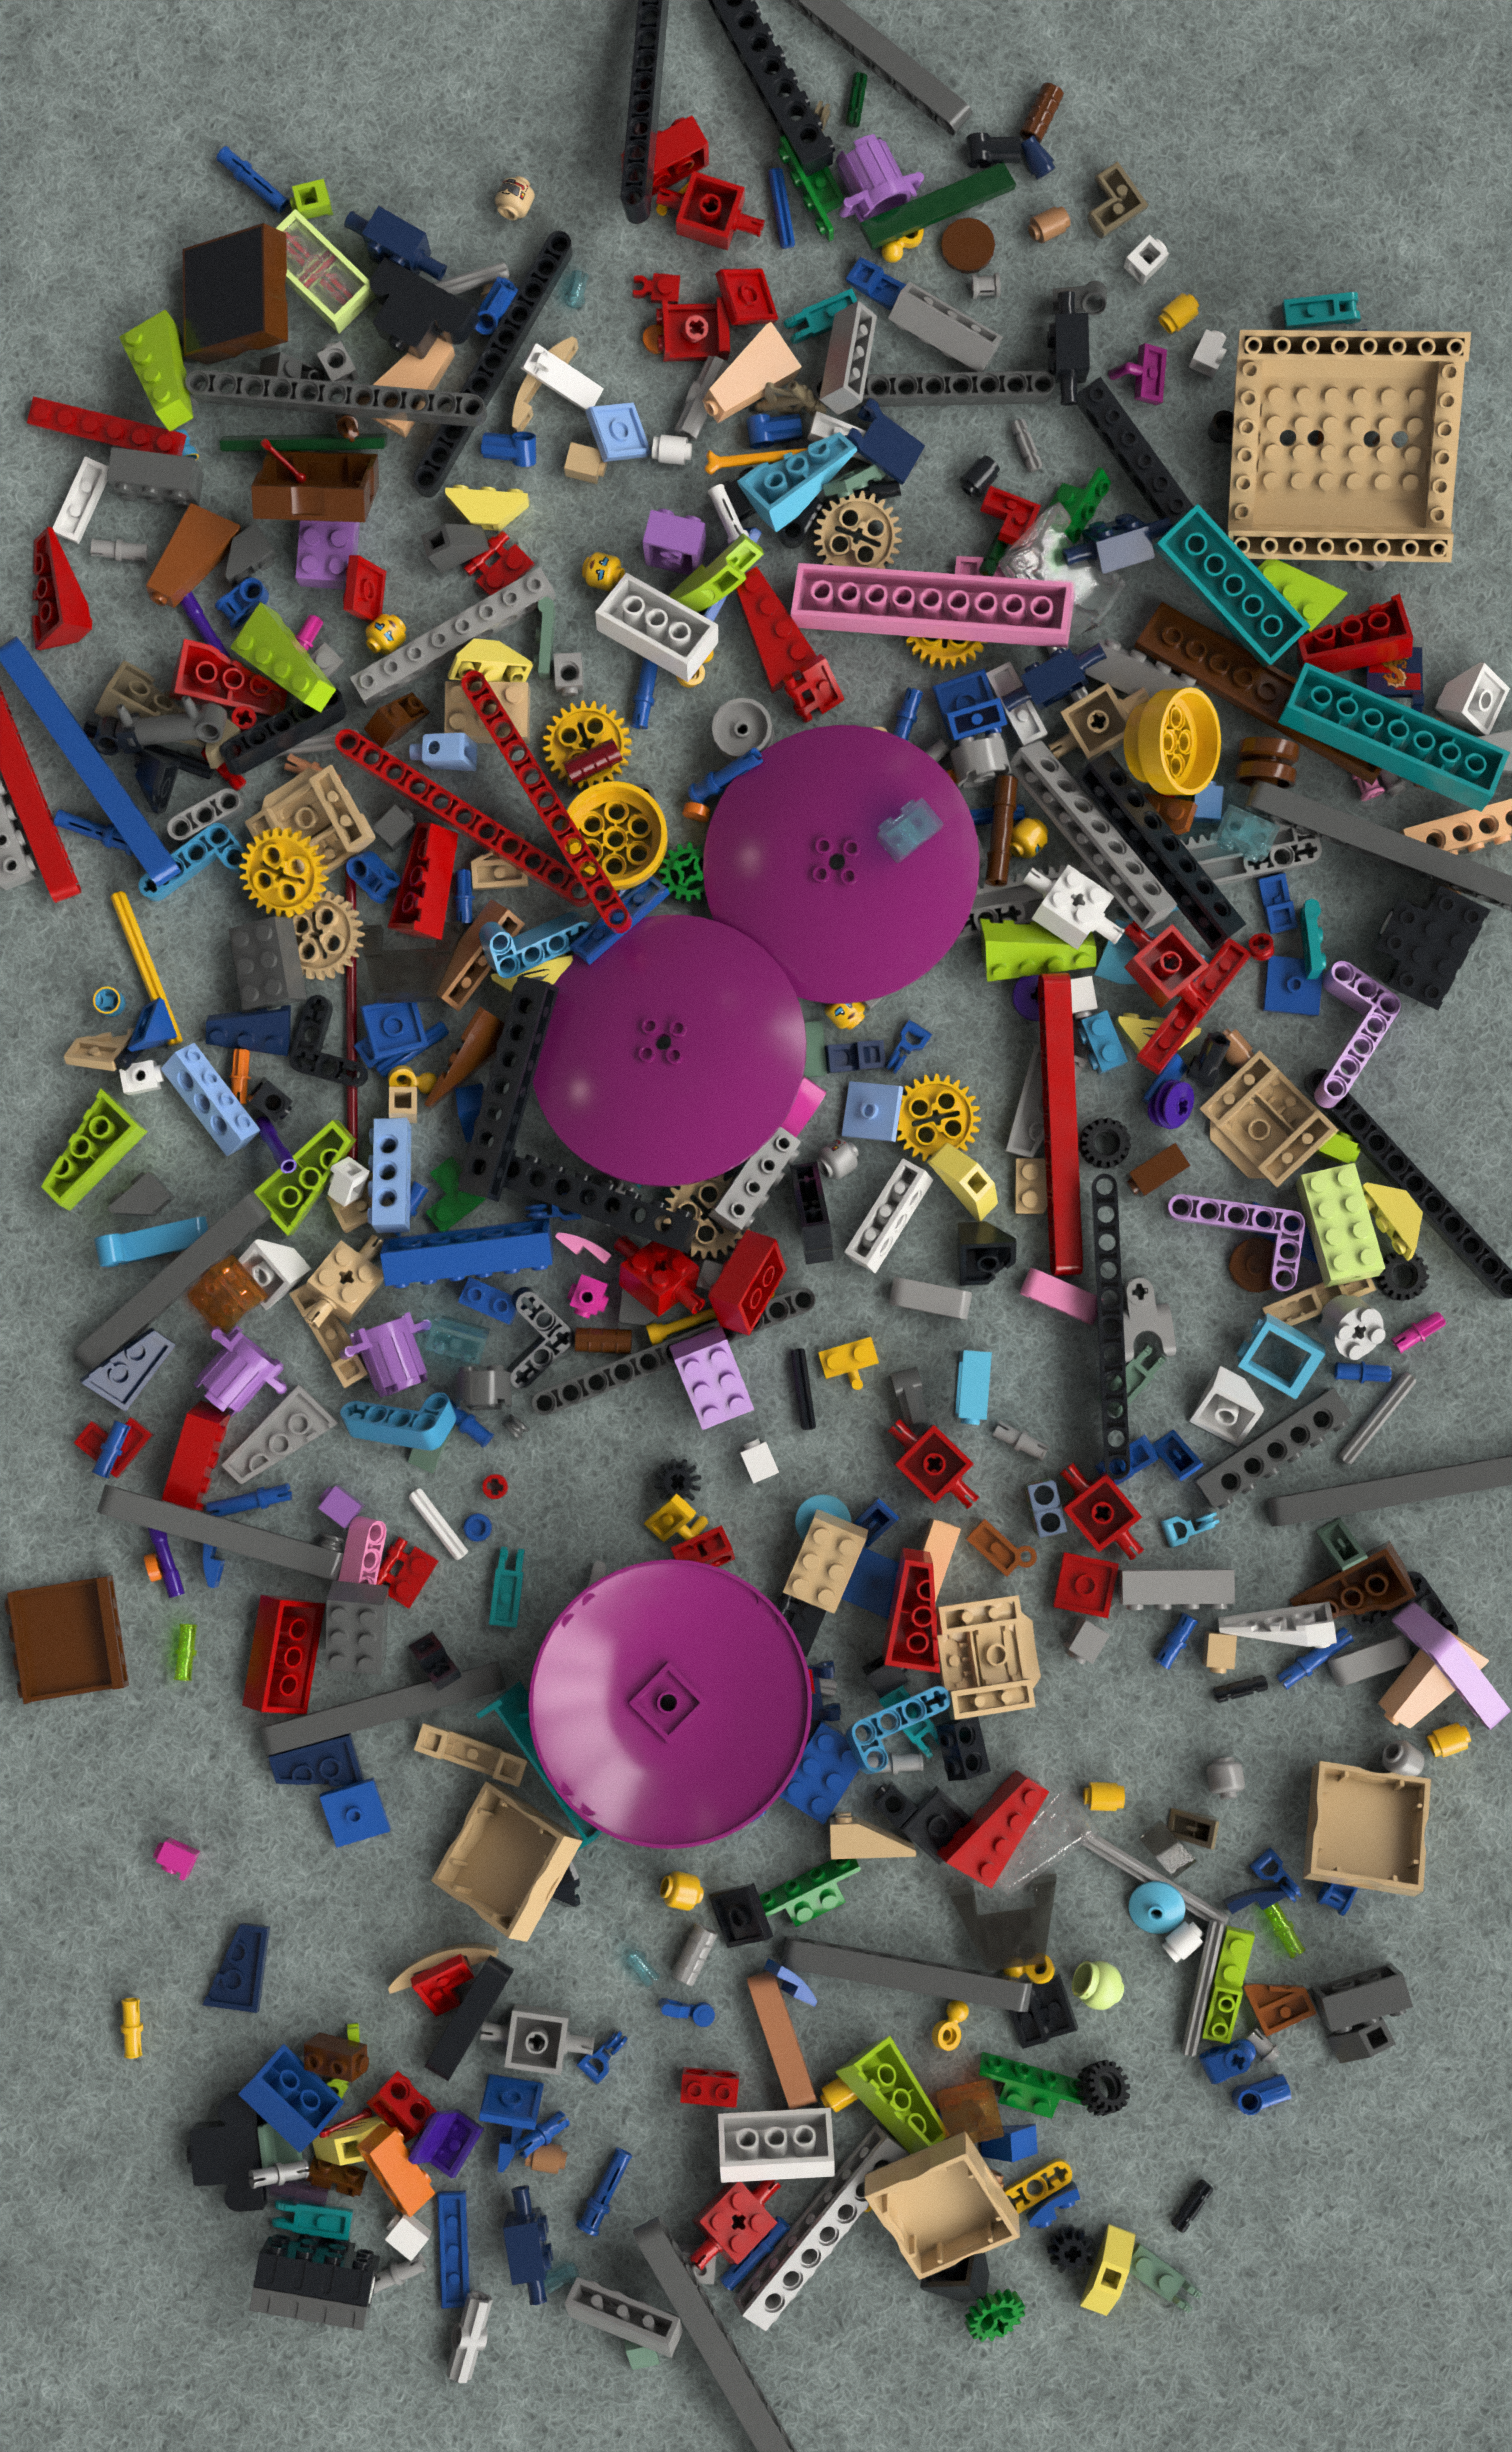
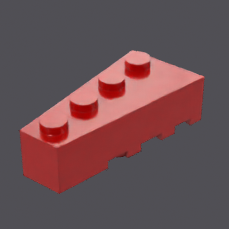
M756 566L745 573L746 580L734 591L772 694L785 686L783 681L785 675L792 674L794 679L801 675L798 668L817 655Z
M1400 593L1392 596L1391 601L1384 604L1376 603L1369 606L1368 611L1354 616V614L1344 617L1343 622L1334 626L1328 624L1297 639V661L1300 671L1305 662L1333 674L1412 657L1413 634Z
M417 823L387 928L414 938L442 940L459 833L433 823Z
M201 1400L186 1414L161 1500L203 1512L204 1504L201 1501L203 1495L207 1494L210 1488L212 1478L209 1477L212 1469L217 1464L219 1458L218 1451L227 1431L230 1419L228 1409H225L223 1412L214 1404Z
M902 1548L882 1648L884 1665L940 1673L932 1557L928 1551Z
M1016 1770L991 1796L992 1799L983 1808L980 1807L973 1814L974 1818L963 1829L960 1828L953 1835L954 1838L946 1847L943 1846L937 1854L947 1864L992 1889L1049 1791L1040 1783Z

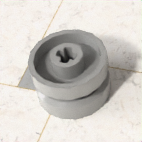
M737 698L730 700L719 708L713 718L712 733L717 749L722 757L730 763L744 755L751 748H756L761 753L774 744L775 733L770 714L762 704L753 699Z

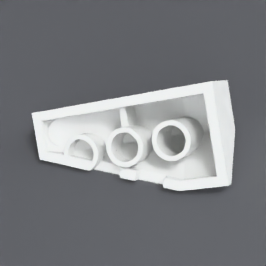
M1330 1602L1218 1618L1219 1631L1224 1634L1306 1647L1314 1646L1315 1648H1326L1333 1643H1337Z

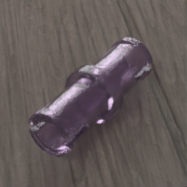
M301 2180L298 2183L286 2181L281 2186L272 2184L269 2196L294 2200V2204L305 2202L325 2207L329 2189L304 2184L305 2181Z

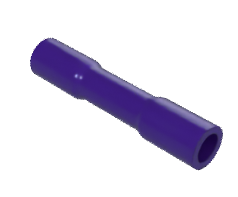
M191 591L180 602L186 615L193 622L205 644L214 646L220 650L219 652L232 659L222 641L216 636Z
M265 1116L259 1117L255 1121L261 1130L259 1135L268 1145L274 1160L283 1173L293 1172L297 1166L296 1161L278 1137V1133L270 1119Z
M147 1527L161 1566L162 1578L168 1598L185 1594L168 1544L167 1533Z

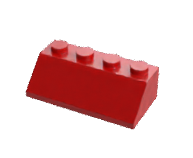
M260 1596L242 1706L260 1712L307 1714L325 1603L283 1596Z

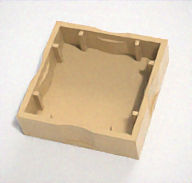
M1319 1761L1312 1767L1303 1879L1413 1897L1422 1893L1424 1889L1426 1860L1424 1834L1429 1816L1431 1779L1403 1776L1392 1772L1375 1773L1360 1767Z
M486 1781L466 1816L460 1834L450 1845L431 1881L456 1900L472 1907L483 1920L506 1937L527 1942L582 1840L506 1787Z
M966 2131L865 2174V2199L883 2226L894 2236L900 2252L919 2280L949 2268L966 2257L987 2252L1020 2238L1019 2214Z

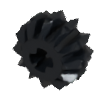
M671 1459L672 1470L663 1463L661 1468L667 1473L666 1476L661 1473H656L655 1475L656 1478L664 1480V1483L655 1484V1489L663 1487L666 1489L659 1497L664 1499L669 1493L671 1494L670 1498H672L677 1493L685 1500L683 1495L686 1494L693 1501L695 1497L689 1490L700 1491L701 1489L700 1486L692 1484V1481L701 1480V1475L693 1477L690 1475L697 1467L693 1465L686 1471V1459L682 1460L680 1468H677L676 1459ZM677 1474V1477L682 1475L685 1478L683 1481L685 1487L679 1490V1487L674 1489L671 1486L673 1483L671 1477Z
M1071 2224L1068 2227V2233H1064L1063 2228L1059 2227L1060 2237L1051 2235L1050 2241L1054 2245L1047 2247V2252L1052 2255L1049 2259L1051 2265L1058 2264L1057 2270L1059 2273H1063L1068 2268L1069 2276H1074L1076 2268L1079 2269L1081 2274H1084L1083 2264L1091 2266L1093 2261L1089 2256L1096 2254L1095 2248L1090 2246L1093 2243L1092 2237L1085 2236L1084 2228L1078 2229L1075 2234L1074 2226ZM1070 2246H1075L1076 2250H1073V2255H1068L1067 2253L1070 2250Z

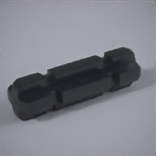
M128 1043L114 1059L116 1068L118 1070H128L144 1050L131 1052L127 1049Z
M1260 1675L1253 1677V1680L1245 1679L1227 1684L1228 1687H1215L1213 1695L1215 1701L1221 1703L1228 1701V1698L1233 1700L1254 1694V1691L1258 1693L1266 1691L1268 1689L1267 1679L1265 1676Z
M1199 2180L1195 2186L1196 2191L1191 2192L1180 2208L1181 2213L1176 2214L1172 2220V2226L1179 2232H1186L1190 2226L1189 2221L1194 2220L1205 2204L1204 2199H1208L1213 2192V2187L1205 2180Z

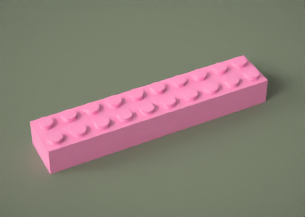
M798 563L791 617L798 628L1068 648L1075 596L1073 582Z

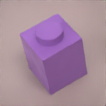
M336 1485L333 1489L329 1486L319 1498L322 1503L318 1508L340 1526L347 1528L365 1505L340 1485Z

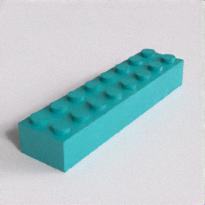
M1306 662L1295 680L1278 720V723L1480 812L1483 811L1492 799L1510 754L1505 749Z

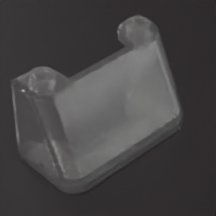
M1058 502L1048 507L1005 552L999 564L1007 578L1073 582L1075 597L1069 638L1100 627L1126 583L1115 570L1102 574L1097 569L1094 570L1087 560L1071 564L1070 566L1065 564L1062 549L1073 547L1074 544L1063 532L1070 525V515L1061 503Z

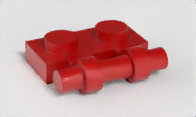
M503 530L496 537L492 536L487 541L490 550L470 559V562L463 567L469 576L477 569L483 574L476 580V583L488 596L522 578L535 566L534 562L516 544L508 551L502 546L510 539ZM496 552L500 558L489 568L485 562Z
M819 654L798 668L802 676L799 680H795L792 674H787L783 677L785 683L784 690L787 696L792 698L794 702L793 708L797 716H800L804 723L810 722L813 719L811 711L817 708L823 715L845 700L830 666L822 654ZM808 689L811 696L804 699L802 693Z
M399 1536L394 1545L390 1544L386 1551L388 1554L379 1567L376 1585H382L384 1581L390 1583L388 1596L410 1609L439 1560L417 1546L414 1547L410 1555L405 1553L403 1550L408 1541ZM397 1559L404 1562V1565L398 1575L395 1576L390 1571Z

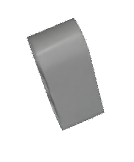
M226 788L220 790L171 818L167 824L168 834L177 843L185 844L213 823L225 824L238 817L244 810V801L233 789ZM231 797L236 798V804L233 808H224L225 800ZM205 811H211V820L206 823L200 822L201 814ZM182 824L188 825V831L185 835H176L178 826Z
M894 1277L888 1304L967 1320L972 1293Z
M1400 1633L1390 1636V1639L1386 1637L1364 1645V1649L1361 1646L1338 1654V1658L1336 1656L1330 1657L1327 1662L1336 1687H1341L1411 1662L1412 1657L1404 1635Z

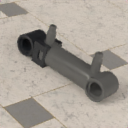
M190 696L182 698L183 707L186 711L184 713L140 718L138 712L129 713L123 704H119L116 707L119 719L106 716L99 720L93 745L99 753L112 756L120 752L121 747L125 754L143 752L146 745L201 739L207 743H215L222 739L227 712L220 705L211 703L203 705L198 711Z

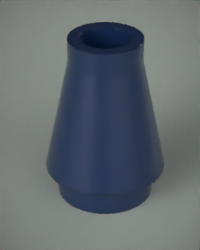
M1035 136L1021 143L1031 176L1034 175L1039 180L1055 169L1053 164L1055 160L1042 147Z

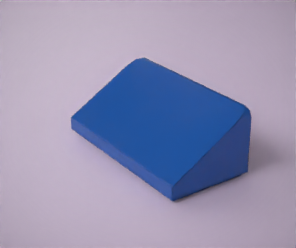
M1175 1054L1162 1072L1156 1076L1141 1099L1143 1103L1148 1105L1150 1099L1159 1092V1089L1166 1081L1171 1079L1179 1081L1188 1067L1178 1054Z

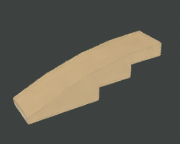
M1372 1278L1325 1288L1324 1282H1321L1267 1305L1262 1309L1265 1315L1269 1313L1284 1323L1293 1326L1320 1315L1323 1307L1336 1296L1346 1294L1347 1296L1354 1295L1360 1297L1375 1291L1376 1288Z

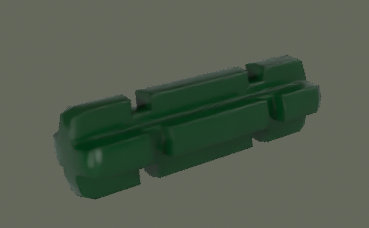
M855 72L853 74L845 122L849 127L857 128L860 126L868 77L865 73Z
M1000 532L996 533L983 560L984 562H982L979 568V573L983 576H994L1009 545L998 540Z

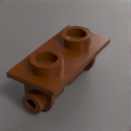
M314 2155L306 2181L311 2182L312 2186L315 2185L328 2190L331 2189L332 2183H336V2192L354 2198L355 2195L361 2196L368 2171L352 2165L340 2166L317 2159Z

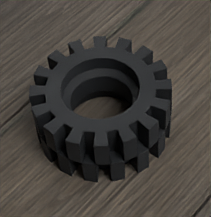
M1100 1118L1091 1122L1084 1129L1080 1136L1079 1148H1081V1154L1089 1164H1093L1096 1168L1108 1169L1120 1164L1127 1157L1128 1151L1131 1148V1137L1126 1131L1128 1129L1125 1126L1123 1127L1120 1121H1114L1112 1118ZM1100 1133H1109L1115 1139V1148L1109 1154H1102L1095 1147V1138Z
M1396 1251L1387 1254L1383 1259L1385 1269L1379 1276L1375 1277V1281H1378L1379 1284L1377 1286L1379 1290H1382L1383 1294L1392 1300H1410L1415 1298V1296H1419L1422 1290L1427 1287L1426 1280L1429 1279V1274H1426V1270L1429 1269L1427 1265L1423 1264L1424 1260L1422 1257H1417V1254L1414 1253L1412 1259L1407 1261L1403 1255H1399ZM1398 1265H1405L1411 1270L1412 1279L1406 1286H1398L1392 1279V1271Z
M1102 2060L1087 2065L1081 2069L1082 2072L1077 2076L1080 2081L1076 2082V2087L1081 2088L1077 2095L1084 2098L1081 2104L1083 2106L1088 2104L1086 2110L1090 2113L1094 2112L1096 2116H1105L1123 2109L1122 2107L1128 2103L1126 2100L1130 2098V2094L1126 2092V2090L1130 2089V2084H1125L1124 2081L1128 2077L1126 2074L1121 2075L1123 2069L1120 2066L1115 2068L1116 2063L1114 2061ZM1099 2078L1104 2081L1107 2087V2098L1100 2090Z

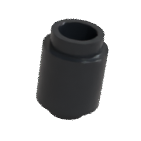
M986 455L981 459L978 458L960 478L962 483L961 489L970 497L974 495L981 497L998 477L997 473L1000 471L998 464Z

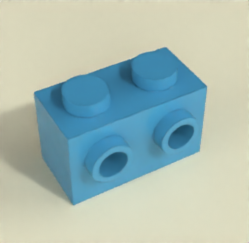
M1107 1010L1083 1019L1078 1023V1037L1082 1044L1086 1043L1090 1053L1087 1054L1089 1064L1093 1070H1097L1098 1075L1128 1062Z

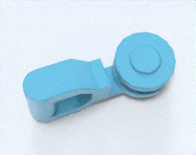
M1216 1511L1195 1518L1196 1522H1201L1197 1530H1194L1191 1519L1186 1521L1178 1515L1160 1521L1169 1547L1172 1548L1187 1543L1189 1536L1216 1527L1215 1524L1220 1522L1219 1519H1213L1217 1515ZM1181 1522L1185 1524L1187 1532L1184 1537L1178 1538L1173 1523Z

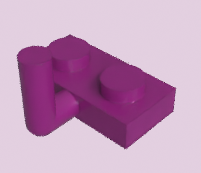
M1147 343L1141 344L1138 347L1137 364L1126 362L1109 370L1108 376L1111 380H1116L1127 374L1135 375L1134 399L1159 405L1163 403L1167 349Z

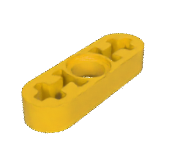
M1056 2158L1003 2189L1006 2196L1010 2195L1013 2199L1020 2195L1017 2189L1022 2187L1024 2196L1028 2200L1024 2202L1023 2198L1020 2197L1015 2201L1016 2206L1014 2208L1020 2214L1069 2184L1072 2179V2170L1067 2161ZM1055 2167L1065 2168L1066 2170L1063 2172L1064 2178L1059 2179L1058 2176L1051 2178L1050 2183L1052 2186L1048 2187L1042 2174L1046 2173L1047 2178L1054 2175ZM1031 2180H1039L1043 2184L1040 2193L1034 2195L1027 2191V2185Z

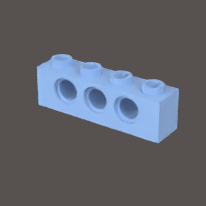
M195 1043L174 1052L161 1068L162 1072L226 1156L247 1146L261 1131Z
M407 1118L374 1119V1128L369 1130L370 1145H373V1154L369 1155V1170L373 1171V1181L368 1182V1194L372 1198V1207L368 1208L367 1217L368 1223L372 1224L376 1233L410 1232L412 1126ZM388 1145H396L393 1152L383 1153ZM395 1171L392 1179H383L386 1172ZM389 1197L395 1198L391 1206H382L385 1199Z

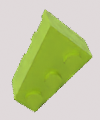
M1266 559L1257 568L1311 626L1303 635L1313 632L1348 594L1278 559Z

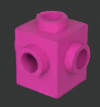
M581 1274L578 1284H572L567 1299L571 1300L570 1306L575 1307L574 1313L589 1319L591 1314L597 1316L599 1311L604 1312L609 1297L605 1295L609 1285ZM586 1293L593 1295L591 1302L586 1303L584 1301Z

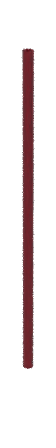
M346 862L345 902H351L353 905L350 910H356V882L347 874ZM351 956L350 960L353 966L346 965V1059L357 1062V1050L354 1047L357 1043V958ZM356 1069L355 1071L346 1070V1075L352 1077L353 1081L354 1077H357ZM346 1086L347 1130L356 1139L347 1157L358 1160V1088Z

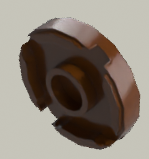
M969 217L958 219L950 224L943 233L941 242L942 257L947 265L953 270L956 269L964 274L977 273L987 267L995 249L994 235L988 225L978 219Z
M1251 1238L1242 1241L1234 1248L1229 1257L1228 1268L1231 1278L1238 1287L1247 1292L1255 1293L1272 1289L1270 1271L1274 1243L1264 1238ZM1284 1271L1277 1273V1284L1279 1283L1282 1275L1284 1274Z

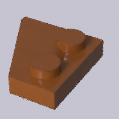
M1145 793V797L1175 835L1189 832L1198 805L1191 801Z
M1244 1983L1242 1985L1266 2037L1317 2014L1303 1985Z

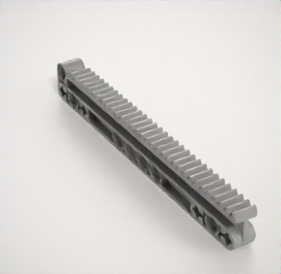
M1265 821L1260 827L1257 823H1254L1250 829L1245 825L1239 832L1236 828H1232L1228 834L1225 830H1222L1218 836L1212 832L1207 837V840L1204 835H1200L1196 842L1193 837H1189L1185 844L1182 839H1179L1216 886L1305 868L1316 862L1322 853L1319 838L1275 821L1271 825L1268 821ZM1305 847L1307 851H1312L1313 853L1309 858L1307 854L1298 855L1295 858V854H1299ZM1282 853L1286 857V864H1278L1274 859V854ZM1266 858V862L1261 863L1256 869L1253 866H1248V862L1251 859L1257 863ZM1085 860L1080 862L1078 868L1074 862L1070 863L1071 867L1110 892ZM1062 864L1057 869V873L1053 867H1049L1046 875L1042 869H1039L1038 872L1053 882L1059 879L1066 868ZM1020 874L1016 875L1014 882L1008 876L1007 885L1003 887H991L984 881L982 889L977 886L973 907L966 922L968 924L969 918L972 917L974 931H971V925L964 927L956 941L981 937L978 917L982 915L989 916L992 923H998L996 912H999V917H1004L1008 914L1009 910H1012L1013 914H1018L1014 922L1015 924L1029 925L1030 921H1034L1032 917L1044 900L1042 898L1043 895L1026 883L1024 884V879ZM1114 896L1105 910L1122 907V905ZM1008 917V918H1003L1000 923H1002L1003 920H1012V919L1009 918V917Z

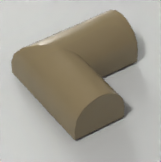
M1118 161L1095 176L1096 183L1108 200L1088 213V222L1095 234L1102 239L1146 210L1148 204Z

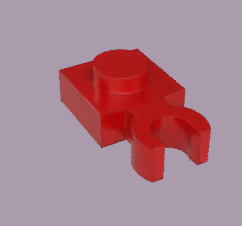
M653 273V281H650L642 275L634 276V283H640L644 287L642 290H633V297L641 299L651 295V303L661 304L662 299H668V304H678L681 277L680 275Z

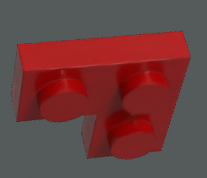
M990 485L980 511L1004 520L998 540L1023 549L1041 505Z
M130 1417L125 1423L131 1429H129L121 1447L122 1455L117 1457L110 1472L115 1478L120 1477L154 1435L133 1417ZM91 1421L74 1441V1444L97 1462L102 1451L100 1446L106 1442L109 1433L97 1423Z
M459 1954L410 1978L413 1989L437 2017L460 2006V1997L453 1988L474 1978V1972L462 1954Z

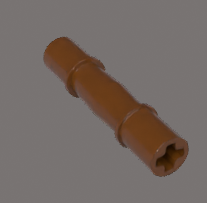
M1007 775L996 778L994 802L992 803L994 813L990 833V851L987 852L988 860L985 883L994 887L1007 885L1009 863L1012 857L1009 851L1013 833V814L1017 809L1018 779Z

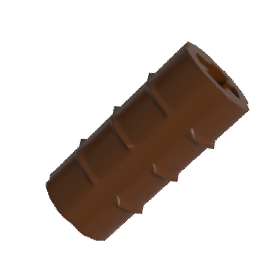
M1043 83L1020 130V136L1024 140L1035 136L1037 141L1041 143L1063 98L1064 92L1061 88L1052 83Z
M576 1327L575 1352L631 1354L632 1330Z

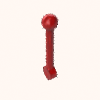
M266 438L260 442L266 450H269L295 476L299 484L306 481L305 474L299 473L272 447V444Z
M364 2108L360 2114L329 2128H324L319 2133V2137H328L332 2132L358 2120L371 2118L372 2110Z

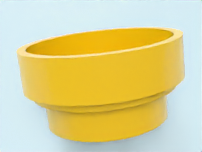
M1192 687L1163 689L1154 694L1149 702L1141 703L1133 709L1125 726L1123 742L1125 759L1130 772L1137 780L1149 783L1153 789L1163 795H1194L1207 787L1215 774L1219 762L1221 733L1217 713L1206 694Z
M603 782L584 790L568 807L567 812L589 848L594 847L599 850V855L596 859L615 890H625L638 886L657 871L667 849L668 834L666 821L657 802L643 789L625 782ZM621 808L625 814L621 819L615 820L609 816L611 810ZM563 820L561 830L566 828L567 820ZM589 821H598L600 828L596 832H588L585 826ZM636 823H645L648 826L647 831L643 834H636L632 830ZM613 835H620L624 840L620 846L612 847L608 843L609 838ZM573 843L569 847L568 853H578L581 850V844ZM638 849L644 850L647 853L646 858L640 862L634 861L631 858L632 853ZM610 863H620L622 870L618 874H610L607 871ZM586 867L583 871V877H592L596 872V867Z

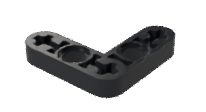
M321 995L311 996L305 1004L289 1061L291 1067L299 1073L349 1087L358 1088L363 1086L368 1079V1071L364 1065L356 1061L321 1052L333 1013V1006L329 999ZM321 1003L324 1006V1011H319L317 1014L313 1007ZM310 1017L321 1021V1024L318 1025L313 1021H309ZM315 1027L318 1032L317 1038L312 1042H307L305 1039L306 1030ZM299 1057H306L311 1061H315V1067L298 1063ZM333 1060L335 1063L334 1072L330 1075H325L322 1070L323 1064L326 1061ZM343 1069L348 1071H355L356 1069L360 1076L359 1078L354 1077L352 1081V1077L342 1074Z
M529 1287L517 1289L512 1296V1304L516 1310L541 1334L507 1368V1371L511 1372V1384L521 1389L526 1388L537 1379L574 1341V1333L570 1327ZM526 1297L535 1306L532 1311L521 1301L522 1298ZM541 1313H549L550 1318L547 1323L543 1325L537 1324V1317ZM560 1332L565 1337L564 1339L560 1340L559 1338H557L556 1334ZM548 1341L555 1347L553 1350L546 1344ZM540 1349L547 1350V1355L542 1361L534 1360L536 1351ZM528 1360L533 1365V1369L526 1364ZM520 1370L524 1373V1377H518L516 1372Z
M1407 1571L1409 1577L1412 1579L1418 1578L1419 1580L1416 1584L1418 1589L1415 1590V1597L1393 1609L1383 1610L1385 1613L1382 1615L1377 1610L1371 1615V1622L1367 1620L1362 1621L1361 1617L1363 1614H1354L1355 1622L1359 1626L1373 1628L1411 1601H1414L1421 1607L1424 1600L1432 1599L1436 1604V1608L1430 1616L1435 1619L1443 1613L1444 1616L1439 1617L1440 1621L1444 1625H1450L1449 1631L1456 1636L1458 1635V1626L1425 1577L1415 1571Z

